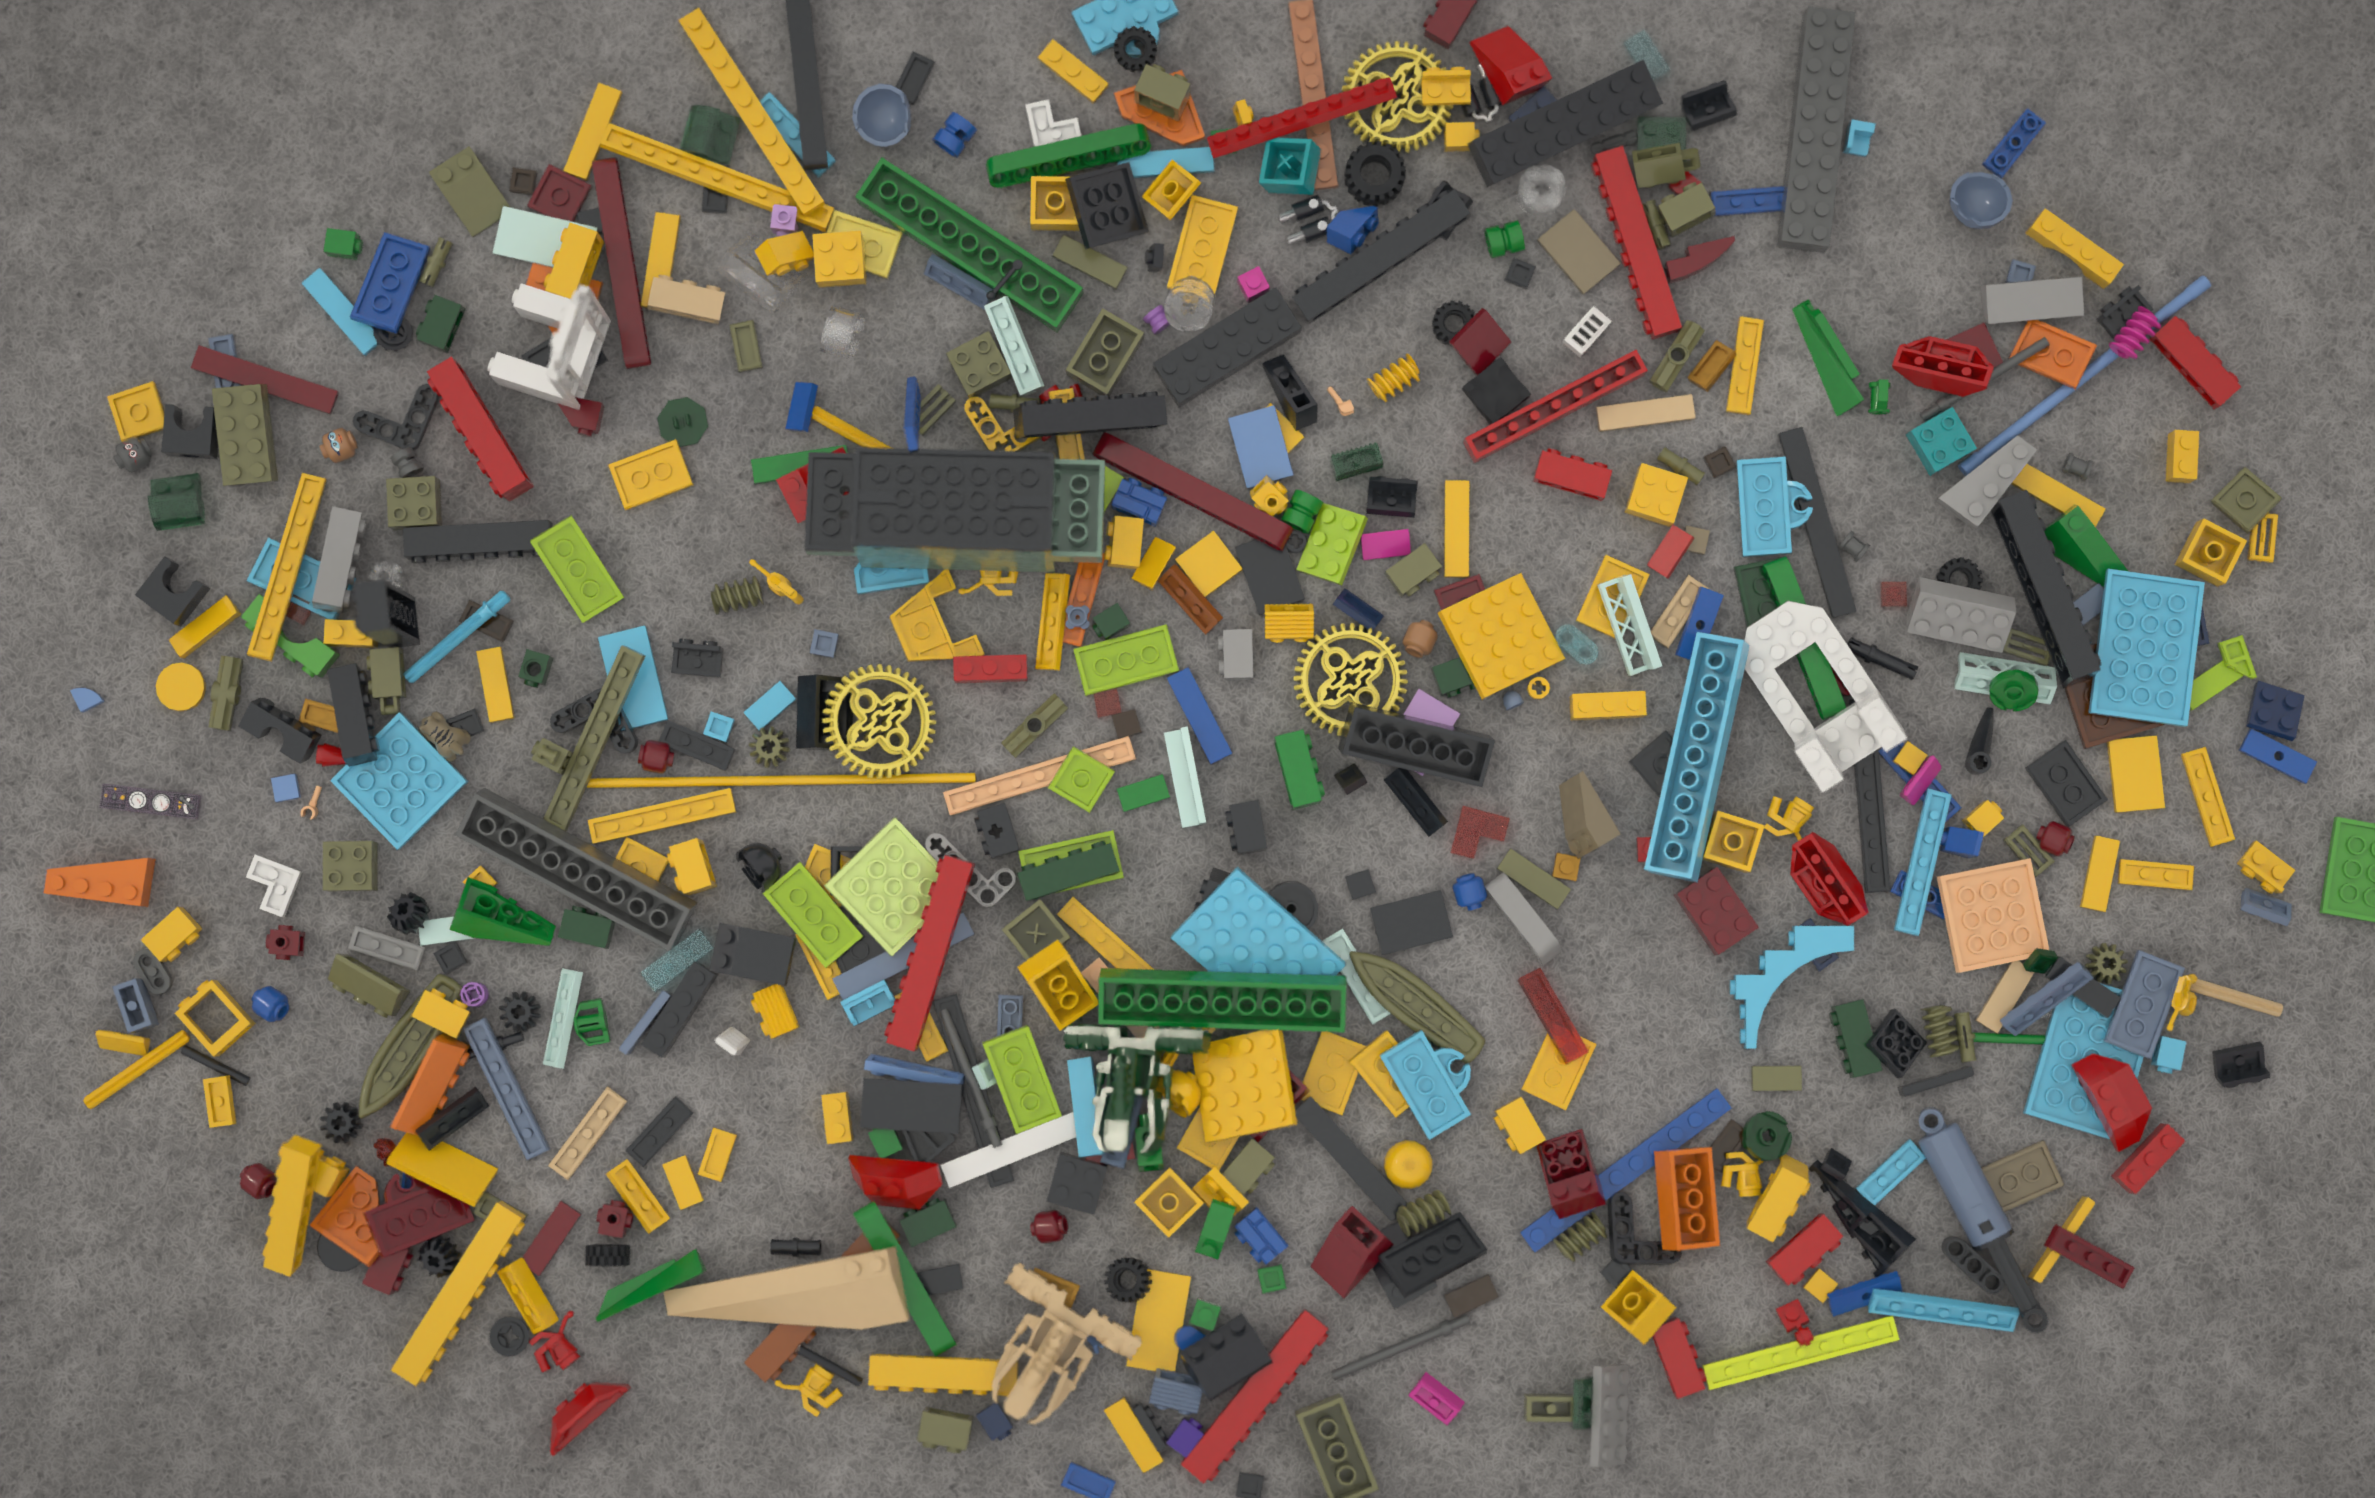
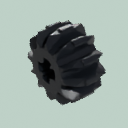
M412 892L408 895L401 893L400 899H393L395 904L388 907L391 912L387 916L391 922L390 924L396 931H400L402 934L408 935L410 932L416 934L419 927L424 928V921L430 920L427 914L431 910L427 906L426 900Z
M523 991L520 997L517 992H512L513 1001L509 997L504 998L508 1006L499 1007L500 1010L506 1011V1014L499 1016L500 1020L508 1019L504 1025L505 1028L513 1025V1032H518L521 1026L523 1032H528V1024L532 1027L537 1025L532 1018H541V1014L534 1013V1010L540 1009L541 1005H532L536 1000L535 996L527 999L528 994ZM522 1005L525 1015H520L517 1018L518 1014H515V1009H519Z
M336 1102L333 1103V1110L329 1107L325 1108L328 1117H320L321 1121L326 1122V1125L320 1127L321 1131L329 1130L325 1138L330 1139L334 1136V1143H339L341 1138L344 1143H348L350 1140L349 1136L356 1138L358 1134L354 1129H362L361 1124H356V1120L361 1119L358 1115L354 1116L357 1107L349 1109L348 1102H344L342 1106ZM343 1117L342 1121H346V1125L339 1129L340 1124L337 1125L336 1122L337 1119H342Z
M442 1235L425 1241L418 1252L421 1255L418 1261L424 1264L422 1269L429 1270V1276L435 1274L439 1279L440 1277L452 1274L460 1261L458 1258L461 1252L456 1251L457 1244L452 1245L450 1243V1237L444 1239Z

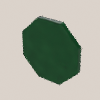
M688 397L668 401L657 417L661 437L669 442L676 439L680 447L697 444L708 428L705 408Z

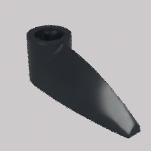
M1986 708L1968 750L1965 767L1973 775L1987 772L1991 767L1989 755L1993 736V708ZM1979 757L1983 766L1977 769L1976 764L1973 762Z

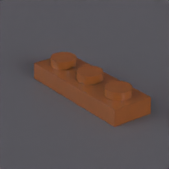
M1176 564L1170 567L1158 580L1205 635L1223 619L1219 612Z

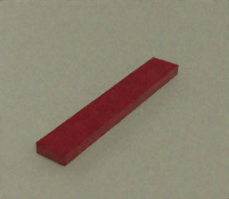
M198 345L191 365L193 370L242 386L267 384L269 395L330 415L339 393L337 390Z

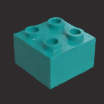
M1274 138L1266 141L1259 184L1268 193L1313 195L1321 148L1312 139Z
M1953 407L1906 434L1929 476L1977 449Z

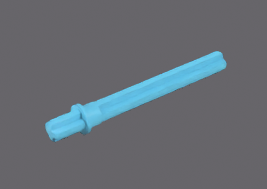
M499 591L488 602L483 601V605L404 672L403 675L407 681L414 683L492 616L496 617V612L510 601L509 595L505 591Z

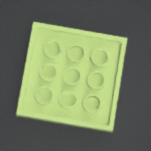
M893 818L824 886L890 956H893L917 932V929L923 926L924 920L921 919V915L925 905L929 906L931 896H928L932 882H936L939 875L936 872L938 862L896 818Z

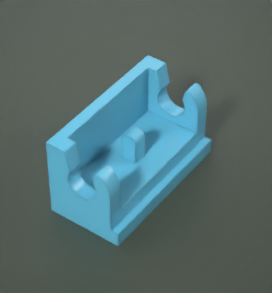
M882 980L841 1001V1004L850 1022L855 1026L893 1007L896 999L887 981Z

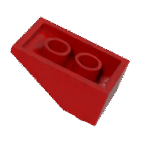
M1509 26L1469 42L1502 105L1539 91L1552 79L1542 58Z
M842 446V447H840V448H838V449H836V450H834V451H832V452H830V453H846V452H845V450H844V448H843V446ZM808 464L776 479L797 523L806 520Z

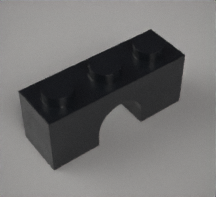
M258 698L251 701L238 727L258 739L268 735L272 727L277 728L284 738L279 752L299 764L309 760L322 736L316 732L315 727L296 720L292 713L278 709L269 699Z

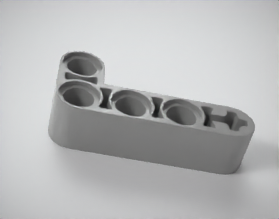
M934 833L926 839V849L937 861L940 859L939 856L943 854L938 849H931L933 847V839L937 841L942 839L941 846L946 851L949 847L952 849L945 855H957L960 859L968 861L943 835ZM974 868L973 873L977 875L978 881L975 885L969 886L967 891L982 906L987 908L994 907L1014 888L1017 877L1011 869L1001 868L987 880ZM1002 873L1011 874L1012 882L1010 885L1002 886L999 883V877ZM985 890H992L994 892L995 899L993 902H983L981 896Z
M1504 872L1485 885L1488 895L1527 943L1531 953L1535 954L1539 959L1537 961L1541 966H1544L1562 952L1556 937Z

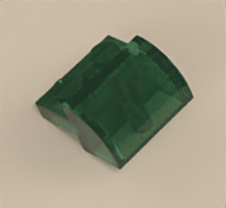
M690 106L680 150L722 164H730L741 118L721 112L720 109L710 106Z
M199 473L150 480L151 495L148 496V506L153 525L157 531L205 524L204 502L201 498V477Z

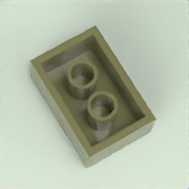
M1102 308L1067 366L1066 375L1100 395H1111L1144 340V332Z

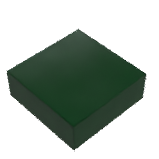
M2036 948L2024 962L2023 966L2026 971L2045 974L2057 960L2058 956L2055 951Z

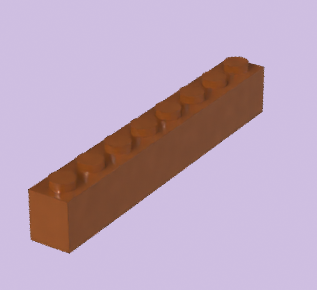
M887 1222L895 1238L900 1244L901 1242L898 1240V1238L901 1236V1234ZM862 1233L841 1257L874 1250L864 1233ZM778 1324L744 1363L765 1383L770 1378L774 1381L784 1371L781 1368L786 1360L791 1363L798 1355L795 1353L797 1347L803 1342L808 1344L817 1335L814 1331L817 1326Z

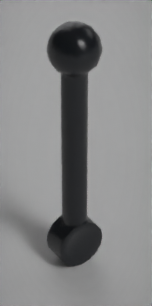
M1015 260L1013 267L992 291L987 292L986 297L988 300H994L996 293L1014 272L1022 269L1023 264L1021 260Z

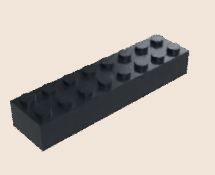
M1641 60L1467 143L1486 186L1489 187L1662 105L1663 101L1644 60Z
M2025 490L2000 499L1991 509V512L2064 689L2091 679L2101 670L2099 667L2101 666V660L2099 655L2092 650L2090 645L2092 638L2089 631L2083 628L2081 611L2078 607L2075 608L2072 589L2069 585L2065 584L2062 577L2064 576L2063 567L2060 562L2057 563L2053 555L2055 548L2052 541L2046 538L2044 533L2046 527L2043 519L2037 516L2035 499L2032 495L2029 496L2028 491Z

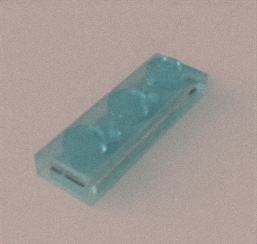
M698 929L640 973L652 990L657 992L688 969L694 961L697 962L712 951L714 947L701 929Z

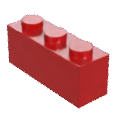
M1547 449V451L1542 450L1533 482L1603 501L1612 470L1607 469L1608 466L1603 463L1594 462L1592 465L1585 463L1584 458L1574 455L1568 458L1561 456L1560 451Z
M1027 655L953 657L954 682L1028 681Z
M2160 1123L2111 1177L2128 1193L2137 1194L2183 1145L2185 1140L2169 1124Z
M1819 1213L1765 1262L1784 1284L1790 1285L1792 1283L1795 1285L1805 1276L1803 1272L1809 1267L1813 1269L1822 1262L1821 1256L1827 1251L1831 1253L1841 1244L1839 1240L1844 1236L1824 1214Z
M1674 1317L1666 1320L1652 1337L1673 1394L1679 1399L1704 1390L1703 1382H1706L1707 1379L1702 1367L1697 1368L1695 1359L1698 1358L1694 1345H1689L1686 1336L1689 1335V1331L1685 1321L1680 1322L1679 1318Z

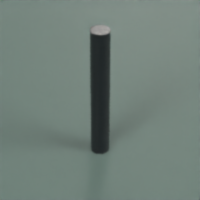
M184 1045L180 1052L224 1076L230 1075V1079L244 1086H247L251 1079L249 1076L187 1045Z
M801 1344L796 1349L795 1353L857 1387L861 1385L862 1377Z

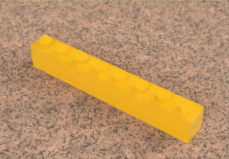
M502 1200L495 1204L391 1371L415 1386L420 1384L421 1381L425 1383L433 1372L430 1367L435 1360L439 1362L446 1352L444 1345L448 1339L452 1341L460 1329L457 1327L461 1318L465 1320L472 1311L473 1307L470 1304L473 1299H479L486 1288L483 1285L487 1277L492 1278L498 1270L499 1265L496 1264L501 1256L505 1257L512 1247V1244H510L511 1239L514 1235L518 1237L526 1225L523 1223L526 1217L524 1214Z

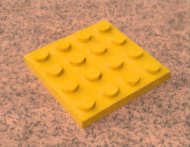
M1521 573L1438 612L1481 699L1565 659Z
M1261 1030L1209 1042L1210 1048H1208L1209 1052L1207 1054H1192L1195 1076L1198 1079L1197 1084L1201 1092L1200 1110L1206 1143L1297 1125L1282 1030Z

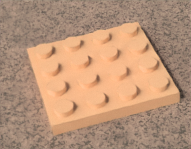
M2031 858L1937 877L1956 973L2028 959L2036 948L2049 950Z

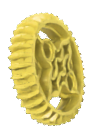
M1395 41L1394 48H1391L1390 43L1386 42L1384 50L1378 44L1376 45V53L1370 48L1367 51L1369 57L1361 54V62L1357 60L1353 62L1356 69H1348L1350 76H1345L1344 82L1348 85H1343L1342 91L1345 92L1357 87L1359 82H1362L1363 86L1378 79L1390 77L1379 71L1371 72L1368 75L1364 74V72L1370 66L1385 58L1404 57L1414 61L1400 65L1393 77H1390L1396 95L1402 91L1401 99L1399 98L1394 104L1393 99L1386 101L1387 104L1384 108V102L1376 105L1371 116L1375 130H1372L1363 121L1359 111L1344 115L1345 119H1352L1348 124L1350 128L1358 126L1354 130L1355 135L1363 132L1360 139L1362 142L1370 138L1372 144L1381 141V146H1386L1388 143L1392 145L1391 148L1396 147L1399 153L1401 147H1404L1405 152L1409 153L1410 145L1417 151L1419 149L1418 142L1425 147L1428 144L1426 137L1434 141V133L1439 135L1442 133V129L1439 126H1445L1447 121L1444 118L1448 119L1451 117V113L1447 110L1453 109V105H1438L1436 113L1433 112L1432 105L1423 106L1425 109L1423 113H1415L1412 107L1414 105L1422 106V94L1418 92L1423 72L1420 65H1423L1426 69L1439 67L1441 61L1436 60L1433 63L1434 54L1431 53L1426 57L1427 49L1423 48L1421 52H1418L1417 44H1414L1413 49H1409L1408 42H1405L1402 48L1399 47V41ZM1445 67L1441 68V71L1447 70ZM1414 71L1413 78H1410V80L1405 83V77L1408 76L1409 73ZM1410 87H1413L1411 91V99L1409 100L1407 109H1405L1404 107L1407 105L1409 97L1408 91ZM1390 111V118L1381 124L1382 116H1385ZM1402 118L1416 124L1424 123L1427 120L1431 121L1425 129L1410 137L1391 138L1381 135L1383 132L1395 130Z
M1350 623L1349 630L1347 631L1345 630V624H1341L1340 632H1337L1335 626H1331V635L1328 634L1326 629L1322 630L1323 639L1316 634L1314 639L1317 644L1315 645L1311 641L1307 643L1311 651L1307 649H1302L1301 651L1303 655L1307 656L1306 659L1302 657L1297 659V662L1303 664V667L1296 666L1294 669L1296 672L1301 673V676L1297 675L1293 678L1294 681H1301L1300 685L1294 686V690H1302V693L1298 694L1296 699H1305V702L1300 704V708L1302 709L1307 706L1310 708L1306 711L1305 715L1308 717L1314 713L1315 717L1311 722L1314 724L1320 719L1322 721L1319 726L1320 729H1323L1325 724L1330 725L1328 733L1331 734L1334 727L1339 728L1337 736L1342 735L1345 722L1326 715L1321 711V707L1329 710L1337 709L1347 701L1361 704L1359 701L1360 694L1368 693L1372 697V703L1366 706L1378 708L1380 695L1372 681L1383 672L1384 658L1390 664L1393 685L1390 697L1382 709L1387 711L1393 709L1398 712L1400 707L1394 704L1395 701L1399 703L1404 701L1402 697L1398 696V693L1406 694L1407 692L1405 688H1400V685L1408 683L1407 679H1400V676L1407 674V670H1399V667L1405 665V661H1396V658L1401 656V652L1393 654L1391 651L1395 649L1396 645L1391 644L1389 647L1385 645L1388 643L1389 637H1385L1381 641L1379 638L1382 632L1378 631L1376 636L1371 635L1372 628H1370L1365 633L1363 632L1364 626L1361 624L1358 631L1354 630V623ZM1356 638L1376 646L1380 653L1365 651L1352 659L1343 648L1328 647V644L1340 639ZM1322 650L1321 665L1329 679L1319 687L1317 692L1318 701L1314 702L1309 690L1308 675L1315 656ZM1338 655L1341 657L1342 665L1332 667L1329 663L1330 656ZM1365 660L1369 662L1376 660L1373 666L1375 670L1372 671L1369 668L1362 671L1366 664ZM1358 663H1361V665H1359L1354 670H1352L1351 668L1344 670L1346 664H1348L1351 667H1354ZM1342 672L1340 681L1332 686L1331 684L1336 680L1335 673ZM1348 674L1350 677L1357 675L1354 681L1356 685L1353 686L1350 683L1343 686L1347 679L1345 675ZM1369 674L1370 676L1365 680L1366 687L1358 689L1362 682L1361 679ZM1329 689L1332 692L1339 689L1335 696L1337 700L1334 701L1331 698L1324 701L1328 694L1326 690ZM1358 689V691L1355 693V696L1349 693L1343 697H1340L1347 690L1353 692Z
M882 664L876 666V671H874L872 665H868L867 673L863 667L858 668V675L854 671L849 672L850 679L846 676L841 678L844 686L840 683L835 684V688L839 692L830 691L829 695L834 700L827 699L825 701V704L831 706V709H823V713L829 715V718L822 719V723H829V727L824 728L823 732H830L831 736L825 738V741L830 742L833 740L835 744L829 747L830 751L838 749L839 752L835 755V758L838 759L843 756L845 758L841 763L843 766L851 762L850 771H854L858 766V775H863L865 770H867L868 778L873 777L874 771L876 772L877 779L882 778L883 771L886 778L892 777V770L896 776L901 775L900 767L904 772H908L910 770L908 763L915 767L917 765L915 758L919 760L924 758L920 750L923 752L929 751L928 746L924 743L931 744L933 739L927 735L935 734V730L929 728V725L936 724V720L929 719V716L935 714L934 710L928 711V707L932 706L933 702L929 701L926 703L924 698L929 696V693L921 694L920 690L924 686L921 684L915 687L914 684L917 682L915 677L908 681V672H905L901 677V669L896 668L892 673L891 665L886 666L884 672ZM881 679L900 685L908 693L893 692L883 700H880L872 690L867 688L858 689L856 686L865 681ZM850 692L849 705L858 721L848 729L846 735L847 744H844L838 729V712L843 699ZM861 696L866 697L869 701L867 709H863L859 705V698ZM914 699L919 709L921 726L916 743L908 751L909 736L900 723L910 715L912 710L911 701ZM903 701L900 710L892 712L896 705L895 703ZM887 705V707L883 711L877 710L871 713L868 717L866 716V714L874 711L875 708H881ZM885 716L881 722L882 725L873 727L877 722V718ZM892 726L893 729H891V730L885 732V733L883 734V736H882V735H878V736H876V737H874V738H871V736L874 735L876 732H877V733L884 732V731L888 730V729ZM867 731L863 740L855 743L859 736L858 733ZM892 734L897 735L900 739L898 747L890 743V736ZM878 743L888 754H901L902 758L890 763L875 764L858 758L851 752V749L859 752L866 751Z

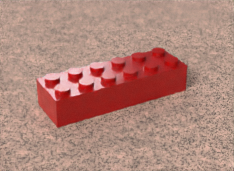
M451 356L426 371L430 377L427 380L428 384L439 397L442 396L443 398L439 400L442 407L451 417L454 416L455 419L452 420L454 427L459 434L461 433L463 437L467 438L464 441L466 447L471 454L479 458V461L476 462L483 474L492 479L489 485L494 493L510 502L532 489L534 485L462 366Z

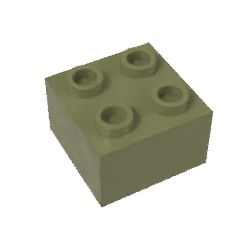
M1146 64L1134 89L1135 103L1179 122L1190 98V83L1187 82L1188 79L1179 74L1172 76L1166 73V70L1159 65L1153 64L1150 66Z
M1693 182L1682 189L1683 193L1677 196L1674 194L1668 195L1661 200L1662 204L1658 205L1659 213L1662 219H1664L1672 238L1715 216V206L1702 183L1697 185Z
M989 331L946 353L968 398L977 397L1012 379L1011 372Z
M437 477L386 479L389 528L397 531L410 527L442 526L440 480Z
M323 842V891H378V842Z
M1041 899L1002 929L1026 961L1056 940H1059L1063 945L1071 939Z
M926 1407L922 1413L917 1441L922 1442V1446L936 1449L940 1445L947 1447L946 1451L961 1453L962 1450H966L969 1446L974 1416Z

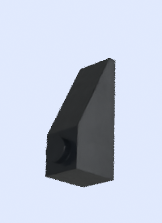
M1283 354L1263 362L1262 366L1282 410L1295 431L1317 423L1318 404L1285 355Z

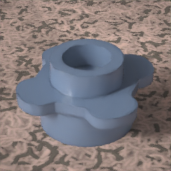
M1069 605L1066 608V613L1068 614L1066 627L1068 629H1073L1074 627L1087 629L1090 625L1087 620L1090 612L1089 608L1086 605L1082 607ZM1079 615L1080 619L1077 620L1075 616Z

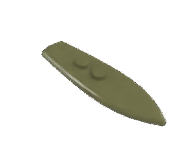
M1356 951L1349 953L1353 966L1364 986L1399 1021L1415 1032L1422 1030L1427 1040L1439 1048H1452L1459 1051L1465 1056L1460 1060L1465 1064H1469L1480 1054L1486 1041L1485 1038L1427 983L1399 964L1383 957Z
M436 975L424 989V991L431 992L434 988L446 994L444 999L451 1003L455 999L458 1001L461 999L462 986L446 975ZM424 991L397 1022L375 1054L361 1089L358 1115L360 1119L379 1111L405 1090L415 1078L433 1039L443 1033L412 1017Z

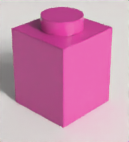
M1259 266L1237 277V283L1247 303L1256 300L1270 291V286Z

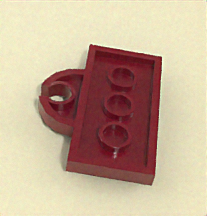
M396 1173L386 1185L384 1193L386 1203L365 1211L363 1215L382 1259L472 1223L475 1220L469 1205L406 1173L405 1176L411 1180L412 1184L409 1189H403L399 1185L400 1176Z

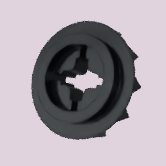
M403 318L397 332L399 337L394 336L391 340H389V333L386 330L373 328V336L377 345H381L385 351L394 350L396 352L399 349H405L412 339V327L405 318Z
M515 1317L499 1319L490 1331V1343L493 1349L503 1356H515L521 1353L530 1340L529 1329L522 1320ZM512 1326L513 1334L520 1338L511 1340L509 1347H507V1338L500 1334L508 1333Z

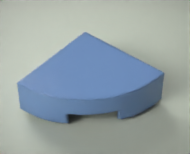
M87 688L70 690L82 713L105 702L93 690Z

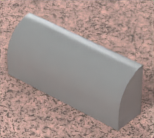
M2082 277L1980 285L1983 315L1987 324L2084 316Z

